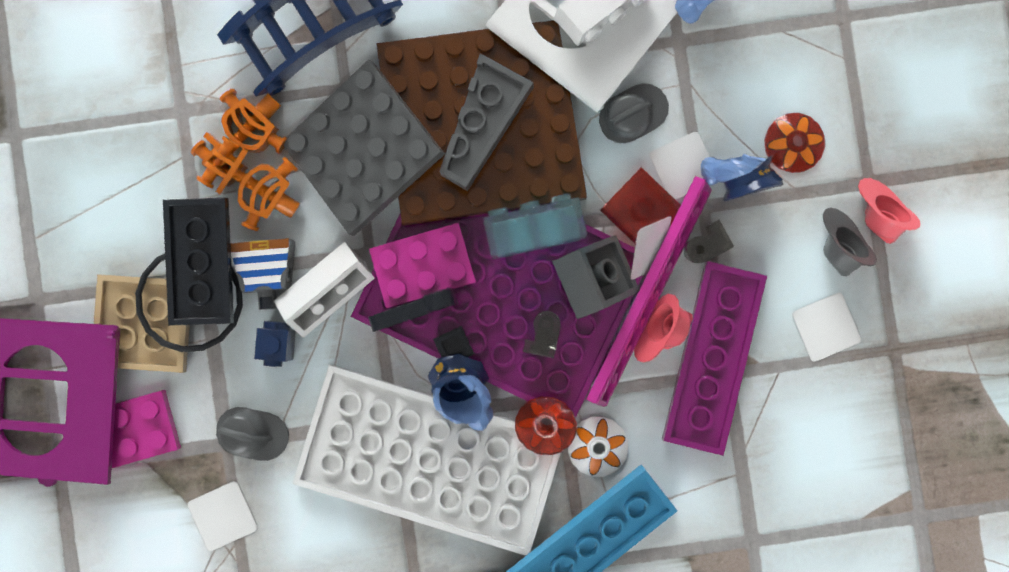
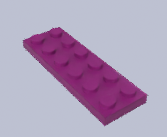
M705 261L692 313L693 320L686 338L662 436L663 441L724 456L767 280L766 275Z

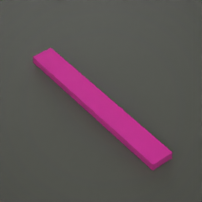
M697 176L694 177L586 400L602 407L607 406L712 190L705 179Z

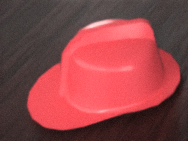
M863 178L859 181L858 188L860 194L868 203L865 211V223L882 240L888 244L894 243L906 230H916L920 227L919 218L886 185L872 178Z
M666 294L657 301L634 349V355L638 361L643 363L649 362L657 357L663 349H670L681 345L688 336L693 315L680 307L679 300L675 295Z

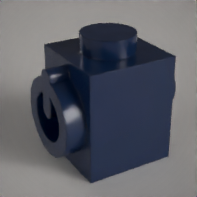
M264 321L263 328H257L254 359L264 360L263 366L282 367L283 362L293 360L296 331L290 329L286 322Z

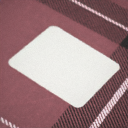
M692 132L651 151L649 154L664 189L672 201L687 194L695 176L703 179L701 163L705 158L710 157L698 132Z
M671 216L645 226L638 231L631 273L632 280L648 273L671 225Z
M841 293L826 297L792 313L809 357L814 362L861 342L860 334Z
M235 481L188 502L190 513L208 551H214L257 530L255 520L238 483Z

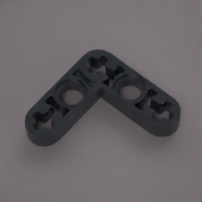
M451 287L425 295L422 297L423 299L368 317L372 331H379L457 305L459 302L455 290Z

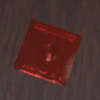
M641 167L600 211L636 245L637 234L641 228L671 216L672 224L681 204Z

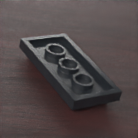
M229 198L163 200L168 326L234 323Z

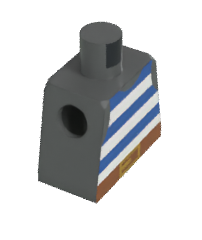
M285 238L231 243V254L240 289L244 293L257 292L259 310L277 309L274 300L277 298L276 291L287 290L292 286L295 240Z

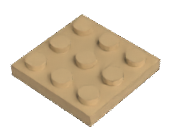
M97 274L94 324L119 326L118 369L186 372L188 352H179L161 346L145 332L137 316L135 292L141 277ZM147 278L142 292L143 313L151 329L165 341L188 346L190 325L168 326L166 279Z

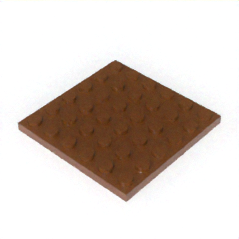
M554 20L532 23L543 39L563 48L558 23ZM490 29L376 43L380 71L445 154L452 134L455 133L459 121L458 116L461 107H464L468 95V87L471 78L475 75L480 54L523 76L534 84L530 95L469 190L467 191L441 176L439 171L445 157L443 155L398 196L402 226L586 200L587 193L570 91Z

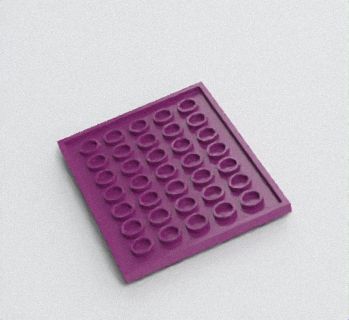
M547 205L402 226L401 214H399L385 244L459 222L476 283L454 289L459 302L457 305L379 331L433 357L441 358L433 339L462 326L475 353L467 358L482 362L490 378L487 381L488 383L528 402L531 400L538 401L546 410H548L552 403L560 401L563 407L558 416L574 422L634 295L607 308L577 319L552 261L611 236ZM618 240L632 271L635 247ZM374 268L372 275L375 279L364 287L350 316L369 326L371 325L368 317L402 306L398 305L386 309ZM643 275L635 279L637 285H639Z

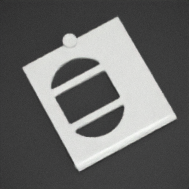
M505 0L485 26L598 113L604 108L607 100L678 13L675 9L677 0H645L637 7L632 4L625 10L626 14L614 25L610 22L602 27L603 32L590 43L585 40L583 42L585 46L569 49L555 46L543 39L535 30L530 19L529 4H533L556 22L554 17L557 8L546 0Z

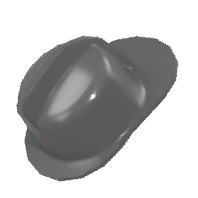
M643 83L632 86L608 100L600 111L599 124L601 131L608 139L616 143H629L648 134L663 124L668 115L669 104L666 95L658 87Z
M825 209L822 214L823 222L829 236L823 247V252L832 266L844 277L849 276L862 265L874 266L877 262L876 254L866 243L855 223L838 209Z
M234 407L227 410L220 417L216 425V436L219 444L225 451L239 457L269 461L277 458L284 452L289 442V432L286 424L278 416L246 407Z

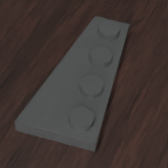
M482 54L479 55L477 69L474 77L471 78L464 107H461L455 133L452 134L439 171L441 176L463 189L469 190L533 90L534 84L532 81Z

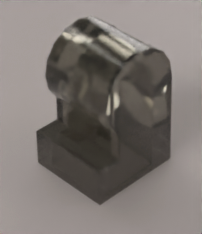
M720 220L705 226L708 235L697 236L687 241L683 253L688 261L697 264L707 262L734 247Z
M542 311L533 320L534 340L525 339L523 352L554 358L561 322L555 313Z

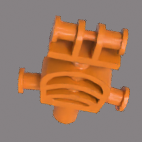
M230 89L222 94L220 101L222 103L226 102L229 109L223 114L221 123L225 134L230 140L250 152H263L270 144L276 148L275 151L278 154L282 153L285 149L283 145L287 138L278 136L276 133L279 129L269 120L281 107L273 97L267 93L254 107L245 98L239 101L236 97L237 92L235 89ZM241 112L246 119V122L244 124L240 117ZM233 121L239 128L235 134L231 127ZM257 128L265 134L263 136L253 134L252 132H254V130ZM208 132L203 137L214 148L210 151L206 147V142L201 140L191 150L193 156L198 155L203 160L202 165L206 167V161L214 163L217 157L212 152L214 149L219 150L222 145ZM248 137L258 142L254 145L243 144ZM236 148L233 150V152L231 153V155H230V157H229V158H231V159L234 160V161H235L236 158H237V157L233 154V153L237 150ZM223 161L219 168L228 172L230 165ZM242 162L238 166L242 171L248 169ZM230 179L226 186L229 187L236 181L234 179Z
M223 136L222 140L224 142L219 150L214 149L212 152L217 157L214 163L206 161V170L202 176H197L196 179L213 189L214 185L212 183L217 175L223 177L222 182L215 191L218 194L222 193L230 179L239 182L238 203L242 209L249 212L246 221H242L241 225L248 229L259 231L257 225L260 217L267 219L273 209L291 218L300 203L284 193L290 184L286 177L293 170L297 171L298 168L284 156V162L277 169L270 164L261 163L250 169L248 173H245L238 166L248 153V150L243 148L236 160H232L229 158L235 148L239 149L240 146ZM223 161L231 166L228 172L219 168ZM260 170L270 172L259 181L252 176ZM273 177L278 178V180L272 183L270 186L264 185V183L267 182L269 179ZM244 186L252 191L250 205L243 198ZM256 194L263 197L260 209L255 207ZM266 201H269L270 203L265 207Z

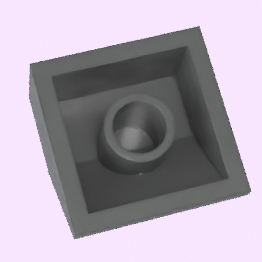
M616 235L552 261L577 319L607 308L638 293L640 290L636 280L631 279L632 271Z

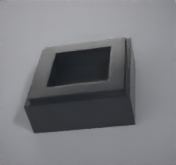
M462 326L433 339L441 357L456 354L469 357L475 354Z

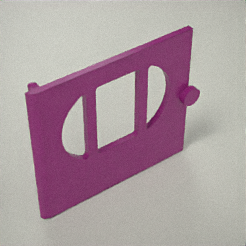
M0 318V475L36 478L39 484L46 487L54 486L58 480L103 485L111 484L120 328L118 325ZM39 345L57 353L67 366V371L10 368L8 363L20 350L29 346ZM6 377L66 381L68 383L65 424L4 419L3 408ZM8 429L62 434L63 439L53 450L46 454L29 455L16 449L8 441L3 431Z

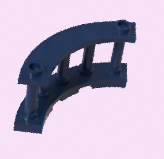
M253 0L256 5L245 14L242 11H238L224 25L217 36L223 45L234 42L241 44L262 76L263 81L253 91L254 95L257 97L269 93L270 96H273L286 87L285 83L293 75L330 48L377 25L383 27L395 20V13L403 6L401 0L386 4L382 0H368L373 9L356 16L347 0H332L345 22L325 33L305 0ZM287 3L294 5L315 39L297 52L274 18L275 12ZM262 23L286 59L274 71H272L252 39L253 32Z

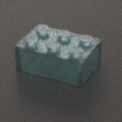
M570 194L551 198L550 204L540 206L539 201H532L521 204L519 211L508 213L507 208L489 211V217L483 218L492 260L583 240L587 237V231L579 197L571 199Z

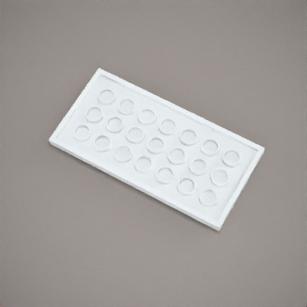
M329 365L292 484L526 556L531 552L562 448L557 449L548 437L547 433L550 432L542 429L539 430L546 433L545 438L536 448H531L530 440L536 427H519L516 421L494 414L487 428L483 431L474 430L469 424H455L442 417L435 409L432 395ZM561 435L564 444L565 436Z

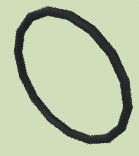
M165 253L156 257L142 273L135 292L136 313L145 332L161 346L179 352L204 351L222 342L237 325L243 307L242 291L233 267L232 281L236 287L237 301L234 323L229 324L218 337L202 345L181 346L165 341L153 331L143 313L142 292L147 277L160 262L165 260Z

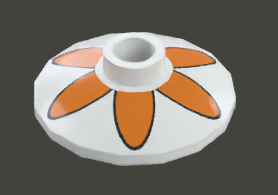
M592 416L580 421L572 429L568 439V454L573 465L580 472L591 477H605L615 473L624 464L628 454V440L624 430L615 421L604 416ZM596 443L604 444V451L602 453H595L593 451Z

